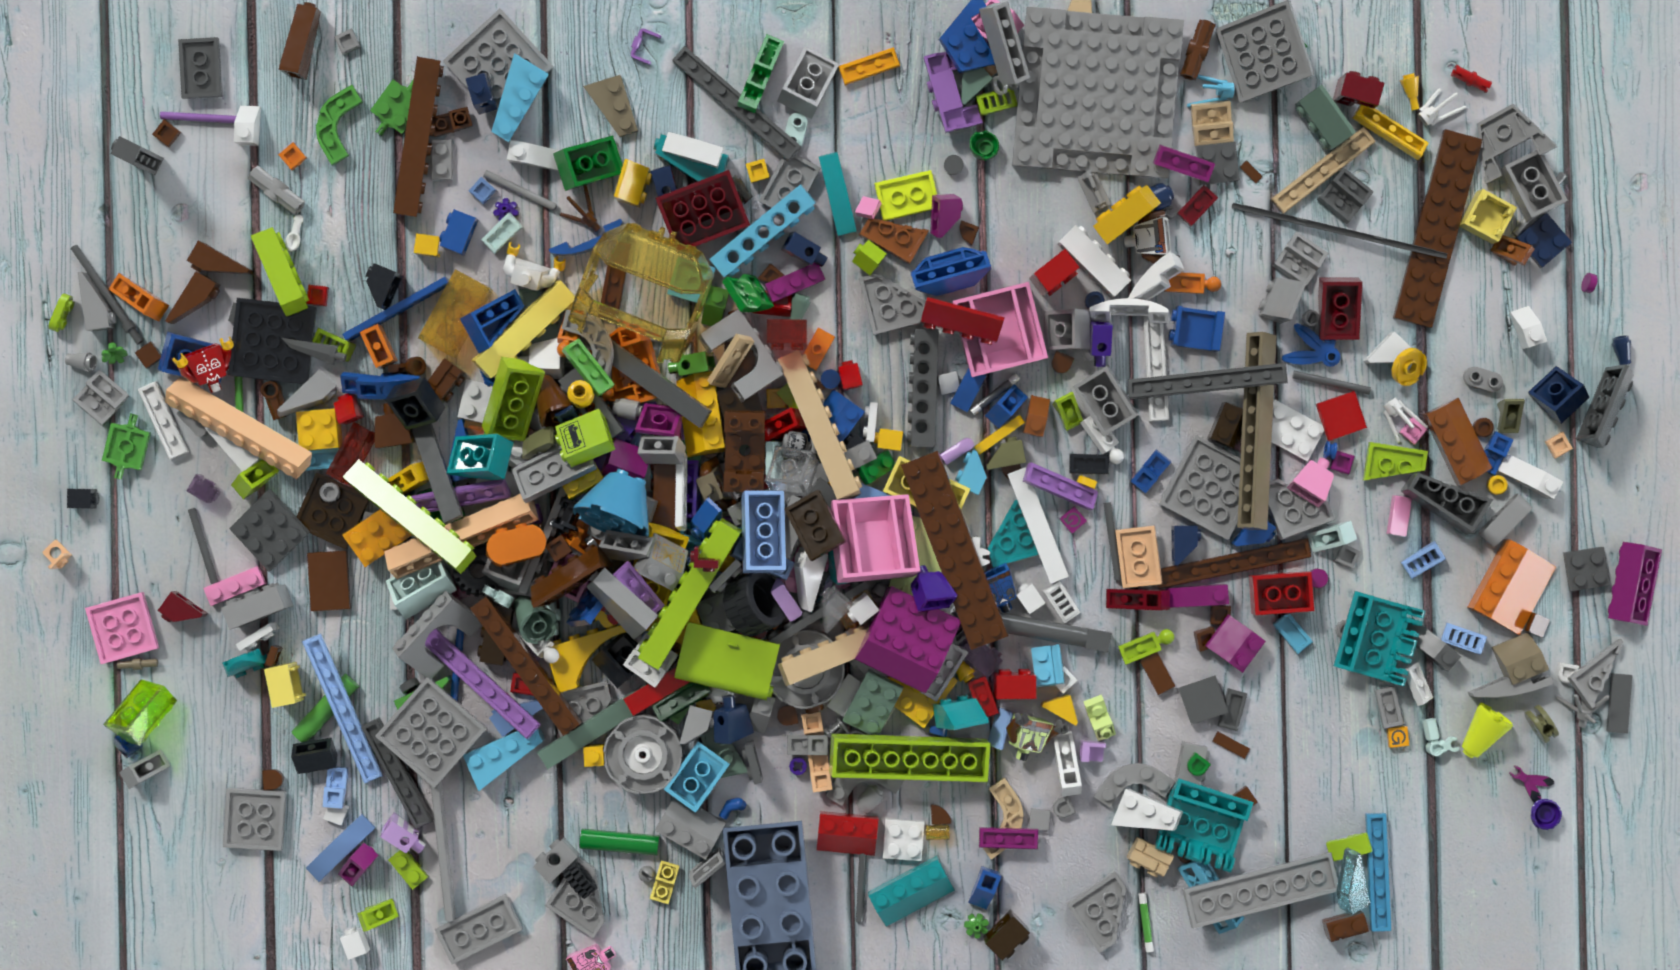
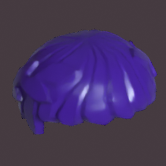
M1540 799L1533 804L1530 816L1535 827L1549 830L1554 829L1560 823L1562 811L1553 800Z

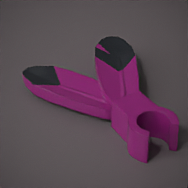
M1514 765V768L1518 769V773L1514 775L1512 772H1509L1513 778L1523 781L1525 789L1533 802L1541 799L1536 785L1548 787L1554 784V780L1550 777L1527 775L1516 765Z

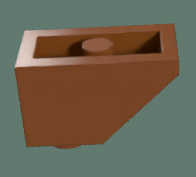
M1030 396L1022 433L1043 437L1050 399Z

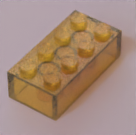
M455 269L418 339L456 358L468 337V333L460 318L484 306L493 289Z

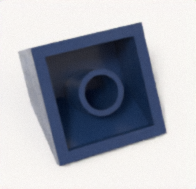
M1557 366L1528 392L1536 403L1560 424L1590 398L1584 384Z

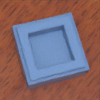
M480 177L469 190L483 205L497 191L483 177Z

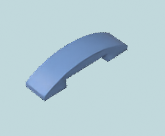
M361 814L306 869L320 882L376 827Z

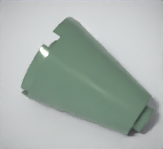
M519 596L514 602V610L522 638L532 644H538V641L550 639L557 629L558 623L556 622L555 614L547 607L533 608L531 597Z

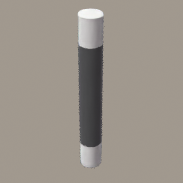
M1016 373L973 406L970 409L972 414L975 416L1019 381L1018 375Z

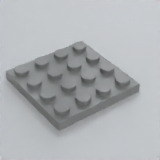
M1290 0L1283 1L1216 28L1240 103L1314 75Z
M500 8L443 60L447 67L467 88L465 78L487 73L497 108L500 104L514 53L546 73L554 67ZM498 110L490 112L494 118H496Z
M1194 435L1158 504L1229 540L1238 523L1241 458L1198 435Z
M428 676L375 737L435 788L485 732L487 727Z

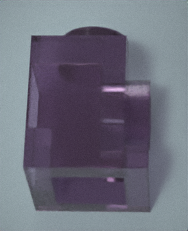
M196 474L186 491L206 503L216 501L221 493L215 487L216 483L207 478L203 480L204 476L202 474Z

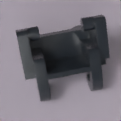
M562 496L559 505L564 506V503H566V509L559 524L556 523V519L552 518L549 526L562 534L567 535L570 529L577 533L578 528L572 525L578 514L573 513V507L576 502Z

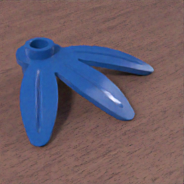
M1299 323L1294 324V329L1300 338L1315 351L1291 352L1282 356L1283 361L1300 365L1322 361L1324 365L1329 367L1339 363L1340 352L1334 348L1336 340H1324L1323 342L1308 327ZM1330 353L1334 355L1333 360L1328 359Z

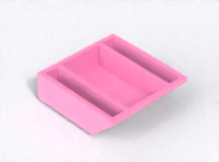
M1029 282L952 301V304L1005 317L998 341L996 343L992 342V345L981 343V339L973 337V340L962 338V334H960L971 377L1048 358Z
M909 494L831 501V512L846 540V543L833 549L838 583L914 577L920 572Z

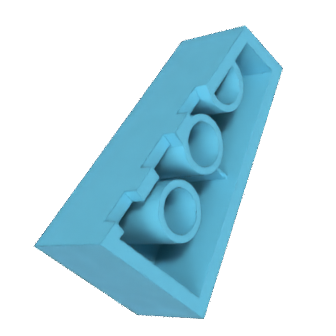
M515 53L491 131L510 142L549 76L548 73Z
M540 727L529 739H526L520 732L514 731L463 755L478 791L545 740Z

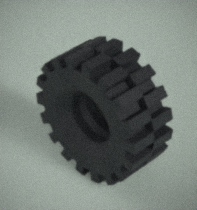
M475 546L472 551L477 557L462 574L453 568V578L456 585L460 587L459 589L462 592L465 591L467 595L470 596L472 594L474 597H479V595L486 596L487 594L482 592L485 585L495 589L499 584L486 575L481 578H475L471 575L470 569L474 564L479 563L485 566L488 560L486 546Z

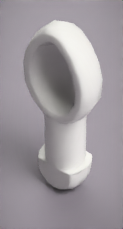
M300 214L294 216L292 231L285 240V245L289 252L295 251L300 245L299 232L303 223V216Z

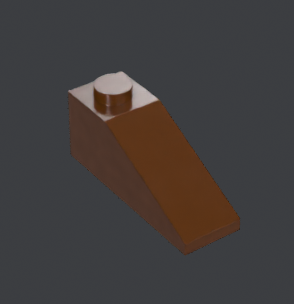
M199 240L186 260L192 264L191 268L200 273L202 270L214 273L252 275L254 272Z
M195 271L165 321L175 324L208 304L218 296L221 285L206 275Z

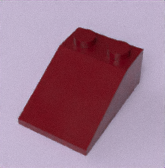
M1319 277L1320 340L1360 339L1363 282L1359 277Z

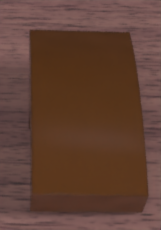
M468 107L448 111L449 113L437 115L436 117L433 116L431 124H435L434 137L472 127Z

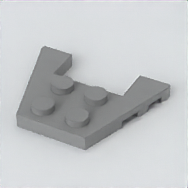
M1511 104L1477 123L1479 138L1483 139L1481 144L1482 164L1485 171L1484 179L1486 184H1490L1504 176L1495 158L1530 138L1540 156L1557 148V145L1515 104Z

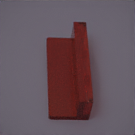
M353 422L326 474L341 483L348 484L343 476L358 460L364 463L375 442V432Z

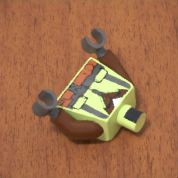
M1013 712L1012 721L1007 725L1006 731L1009 744L1018 748L1016 758L1027 761L1029 751L1040 753L1051 739L1058 734H1066L1069 731L1068 724H1063L1062 720H1057L1056 726H1053L1054 724L1045 719L1028 716L1026 712L1024 714Z

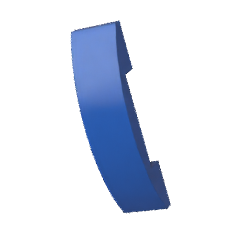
M618 219L604 225L605 234L572 248L568 242H564L550 248L549 252L557 256H573L587 253L611 240L620 231L624 223L622 219Z

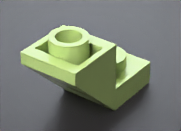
M1102 694L1083 701L1097 741L1116 735Z

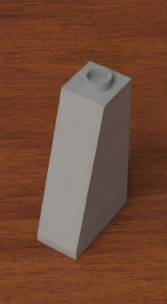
M603 568L600 572L596 570L589 577L591 582L587 585V588L633 639L647 630L658 615L606 568Z

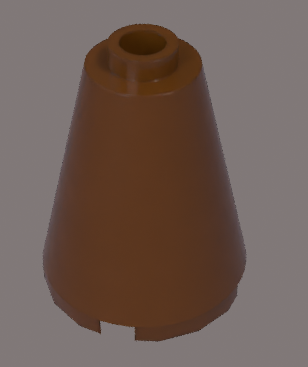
M544 375L537 398L539 422L541 427L552 426L556 430L555 426L560 425L554 414L572 404L566 393L552 376Z

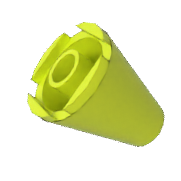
M1482 702L1477 706L1461 746L1464 749L1462 752L1470 758H1478L1513 727V723L1500 712L1491 710L1492 707Z

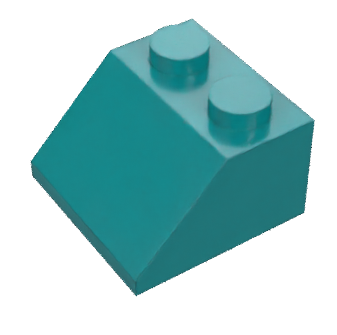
M959 695L956 700L952 701L951 698L940 699V703L933 704L936 728L957 730L989 723L988 717L976 698H969L968 695Z

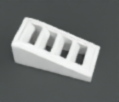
M1060 580L1043 590L1064 623L1081 613ZM1060 588L1061 592H1059L1053 597L1050 595L1051 593ZM1064 594V599H1062L1058 603L1054 601ZM1068 601L1070 603L1063 609H1059V606ZM1071 607L1074 609V611H1072L1068 615H1063V613Z

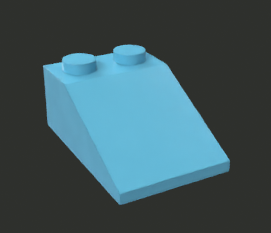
M698 741L681 764L678 773L664 790L696 813L730 764Z

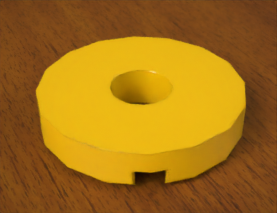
M1416 348L1403 350L1393 362L1391 371L1394 381L1403 386H1410L1419 380L1417 378L1423 375L1426 370L1427 357Z

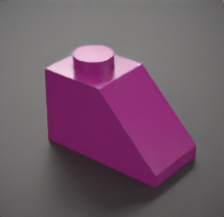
M955 194L932 195L930 228L932 235L942 238L961 218V211L963 210L962 198Z
M363 843L348 859L338 875L349 885L353 886L379 855L372 847Z

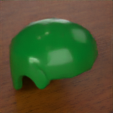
M987 130L975 132L970 138L969 148L975 158L989 160L997 155L999 141L994 134Z

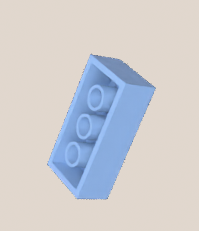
M744 491L741 494L743 573H783L786 570L784 491Z

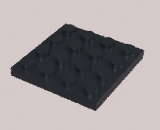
M237 298L232 335L234 346L231 349L228 376L298 384L306 383L309 380L311 356L290 348L282 338L313 342L317 307L308 306L307 309L286 317L279 302Z

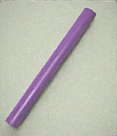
M160 112V119L234 123L236 116Z

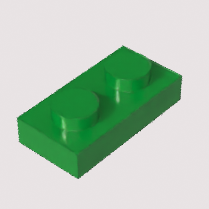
M889 450L882 451L876 455L877 459L856 468L865 485L872 483L893 469L895 462Z

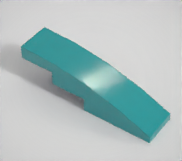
M838 152L818 156L837 235L856 232Z

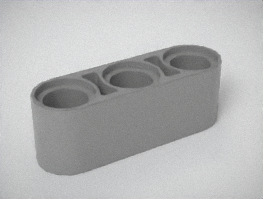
M1515 494L1479 530L1478 534L1492 547H1495L1532 510V506L1521 495Z

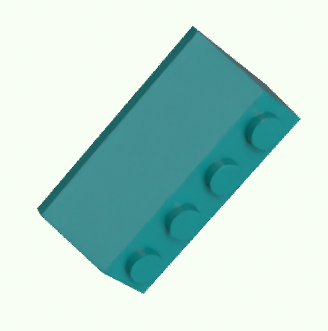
M935 856L868 891V896L879 917L887 927L955 891L938 857Z

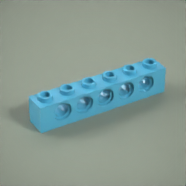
M800 184L709 260L723 277L728 275L733 277L740 271L738 267L741 264L747 265L754 259L753 255L758 250L762 253L770 246L768 244L769 241L773 238L778 240L785 234L783 231L788 226L792 228L799 223L800 220L798 218L802 214L806 216L815 209L813 205L816 204V201L804 186ZM792 202H797L800 206L797 213H792L789 209ZM778 214L784 217V224L781 226L776 225L774 222V218ZM762 227H766L769 230L767 238H762L759 234V230ZM747 239L754 242V248L751 251L744 247ZM731 252H736L739 255L738 262L733 263L730 261L729 255Z

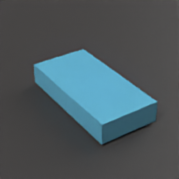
M1290 613L1283 614L1272 623L1296 654H1299L1313 642Z

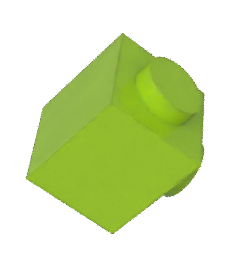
M867 240L864 245L859 244L853 253L856 256L852 262L868 275H871L887 253L870 240Z

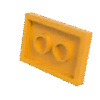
M380 509L342 534L364 567H367L385 554L384 551L399 545L412 536Z

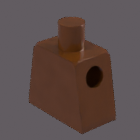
M384 403V415L375 417V448L380 449L415 443L412 430H406L390 406Z

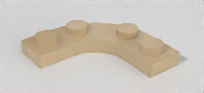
M1003 777L988 788L1003 811V820L999 828H1021L1023 823L1021 802L1005 777ZM1007 848L983 849L989 858L993 859Z

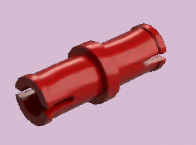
M1456 65L1455 69L1452 70V77L1484 93H1487V88L1490 89L1492 81L1478 76L1475 71L1470 72L1459 65Z

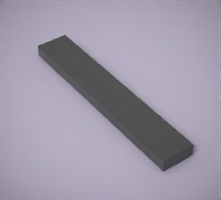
M431 423L412 428L443 523L447 525L464 516L450 475L447 474V466L433 425Z
M378 717L362 725L361 728L414 828L418 829L431 823L434 818L403 760L375 737L384 726L382 720Z

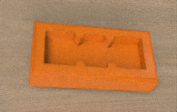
M819 327L804 352L810 363L808 367L817 371L835 336Z

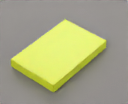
M931 170L874 183L877 198L882 203L880 211L884 221L931 211L932 195H937Z

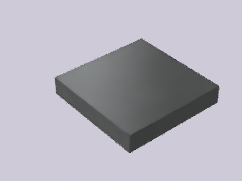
M1216 675L1178 688L1191 725L1229 713Z

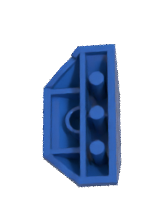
M962 247L926 257L911 272V277L917 291L940 296L975 286L992 268L986 251L980 252L975 249Z

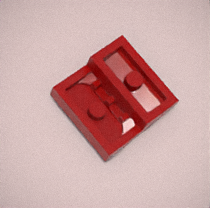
M1355 391L1316 404L1328 441L1367 428Z

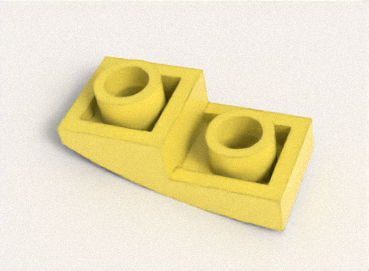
M661 860L650 896L651 900L669 904L679 865Z

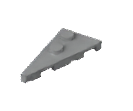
M1617 639L1567 678L1589 709H1593L1596 705L1599 692H1602L1604 682L1608 679L1613 668L1612 663L1622 648V639Z

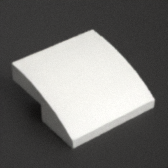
M646 633L623 665L647 683L656 687L679 655L671 650L659 670L638 658L640 652L637 650L645 638L649 640L650 635Z

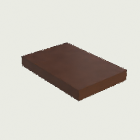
M347 550L307 553L311 611L351 609Z

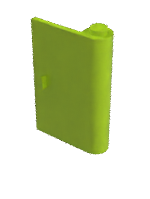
M688 622L675 678L767 701V697H772L774 686L770 685L780 644Z

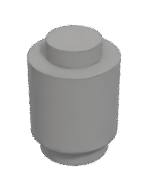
M625 398L616 399L613 406V414L620 418L636 421L641 415L643 406H640L639 401Z
M870 784L858 797L856 805L867 814L869 811H873L884 799V791L875 784L873 786Z

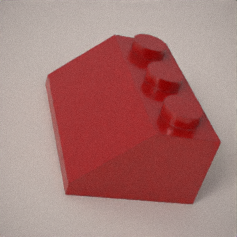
M820 811L816 850L875 856L878 816Z

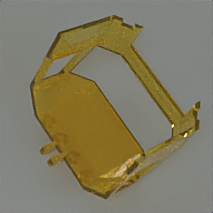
M626 223L605 232L593 247L568 320L572 324H577V330L582 334L588 314L662 342L656 363H663L664 360L679 363L693 340L714 279V274L703 252L697 250L695 246L679 243L675 239L676 232L672 231L669 238L664 237L665 228L663 227L656 232L643 229L636 223ZM600 258L606 265L680 294H700L694 312L685 328L667 329L595 301L589 293L592 285L598 278L596 270Z

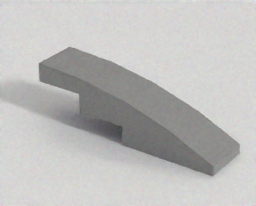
M1544 675L1535 680L1529 678L1512 685L1510 679L1503 676L1468 691V694L1473 697L1493 698L1514 696L1536 691L1552 685L1554 682L1551 676Z

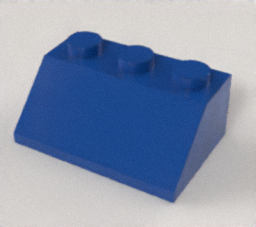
M834 389L823 404L824 407L828 406L831 411L832 417L829 419L832 424H836L840 434L837 435L839 442L845 440L865 413L864 410ZM805 429L801 433L807 434L808 441L810 442L811 437L808 430Z

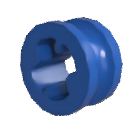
M1326 441L1323 458L1327 459V457H1330L1331 460H1334L1337 453V443L1330 444V441Z

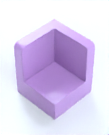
M1081 740L1079 760L1081 762H1102L1106 743Z

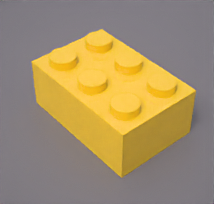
M1139 185L1126 195L1128 199L1122 198L1111 206L1112 211L1108 209L1096 218L1097 223L1093 227L1106 244L1112 242L1161 204L1148 185L1142 188Z

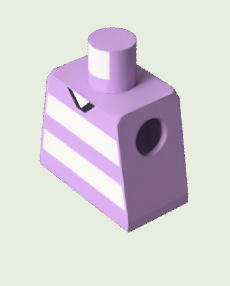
M395 812L382 827L380 837L404 853H407L411 848L419 854L426 845L418 839L419 831Z

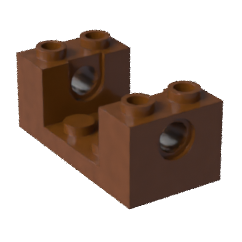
M726 410L724 414V492L764 491L765 411ZM744 444L748 445L751 449L750 454L746 456L742 455L739 451L740 446Z

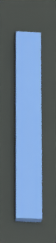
M320 633L303 640V646L364 784L383 776L322 634Z

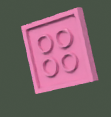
M144 592L85 608L100 664L159 648Z

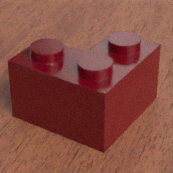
M1349 71V73L1346 72L1338 79L1333 100L1335 103L1350 107L1354 104H1359L1374 109L1379 106L1385 83L1381 82L1377 77L1368 76L1366 78L1362 77L1359 72Z

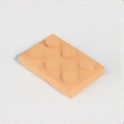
M1155 525L1115 530L1122 587L1130 588L1163 584Z

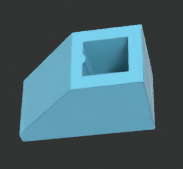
M972 450L971 453L967 452L963 463L966 465L963 471H958L955 481L970 488V492L979 495L987 477L977 451Z

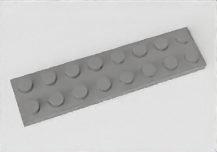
M1326 852L1184 888L1182 891L1190 925L1194 929L1338 892L1340 888L1331 852Z

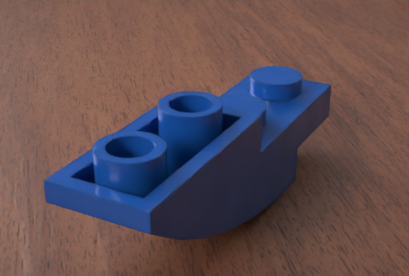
M343 372L340 378L342 393L357 394L359 399H386L395 385L420 379V376L385 372L377 376Z

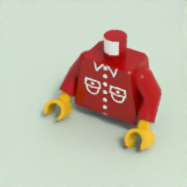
M230 336L227 342L220 338V344L214 343L185 355L181 353V359L178 361L173 358L172 361L177 365L181 376L191 383H197L200 386L207 384L211 393L221 390L218 379L226 376V371L229 369L231 349L234 346Z

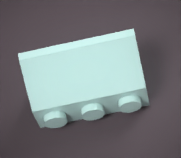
M439 561L399 579L393 576L386 581L394 605L405 619L433 605L436 599L445 591L451 594L457 590L453 578L443 561Z

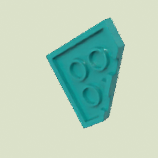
M1014 500L987 548L990 551L989 557L992 567L1039 555L1017 500Z

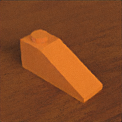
M118 273L109 288L110 291L142 314L156 321L161 320L169 307V304L120 273Z

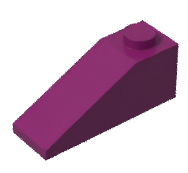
M1227 584L1166 588V590H1170V608L1229 604Z

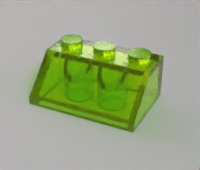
M141 679L103 725L125 741L140 746L147 740L154 728L160 724L164 716L171 711L177 700L165 686Z

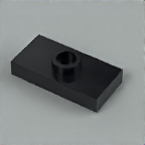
M1069 454V473L1109 474V455Z

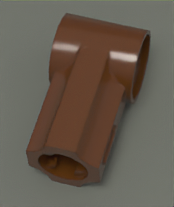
M275 381L265 382L261 386V394L266 399L273 421L284 418L277 415V409L285 403L282 386ZM270 385L276 388L274 395L268 393L267 389Z

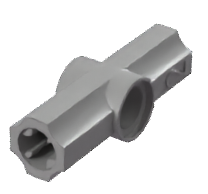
M257 165L250 172L248 180L262 189L263 193L270 199L280 203L294 215L304 207V200L289 190V187L282 181L272 177L263 168Z

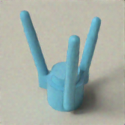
M1198 75V79L1217 83V85L1203 84L1202 87L1216 89V95L1220 97L1189 103L1187 107H1191V104L1225 101L1227 98H1233L1234 83Z

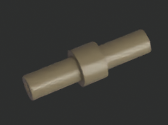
M133 658L131 661L117 662L118 669L133 668V670H142L144 667H158V659L143 660L142 658Z

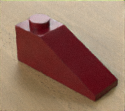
M1106 589V608L1170 610V590Z

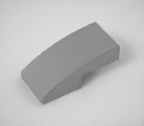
M787 735V755H828V735Z

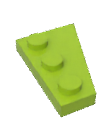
M1368 442L1362 481L1424 471L1428 451Z

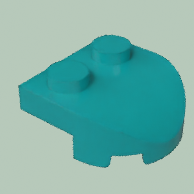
M256 649L222 662L227 677L235 676L237 679L247 675L246 671L253 668V671L265 668L264 664L267 654L262 656L260 649Z

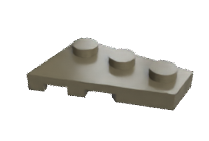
M621 75L583 86L619 137L638 132Z

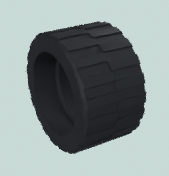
M749 573L730 582L725 587L723 603L726 616L731 625L742 635L756 636L777 627L785 619V613L771 594L775 579L768 573Z

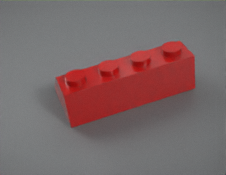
M927 297L920 323H923V327L935 330V327L943 329V333L954 335V332L962 334V338L973 340V337L981 339V343L992 345V342L996 343L998 341L1005 317Z

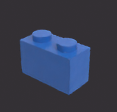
M454 209L447 216L446 223L448 225L446 230L441 232L439 242H441V247L465 256L478 219Z

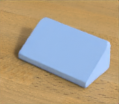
M998 707L999 713L995 714L988 741L990 746L1002 750L1007 737L1006 727L1011 722L1013 713L1010 710Z

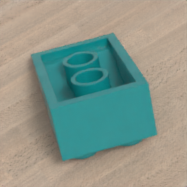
M499 434L455 437L447 474L485 480H503L506 476L514 442Z

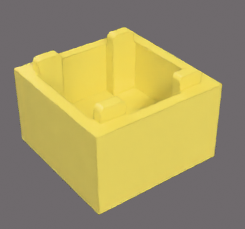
M1481 189L1475 193L1461 219L1459 227L1491 244L1497 243L1517 207Z
M297 662L264 669L272 708L304 700L306 693L302 691L298 671L300 665H297Z

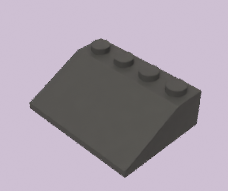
M1624 364L1605 368L1576 437L1577 440L1596 448H1604L1609 443L1611 435H1609L1610 431L1618 421L1617 414L1624 407L1626 399H1624L1625 395L1633 386L1632 378L1634 375L1628 365Z

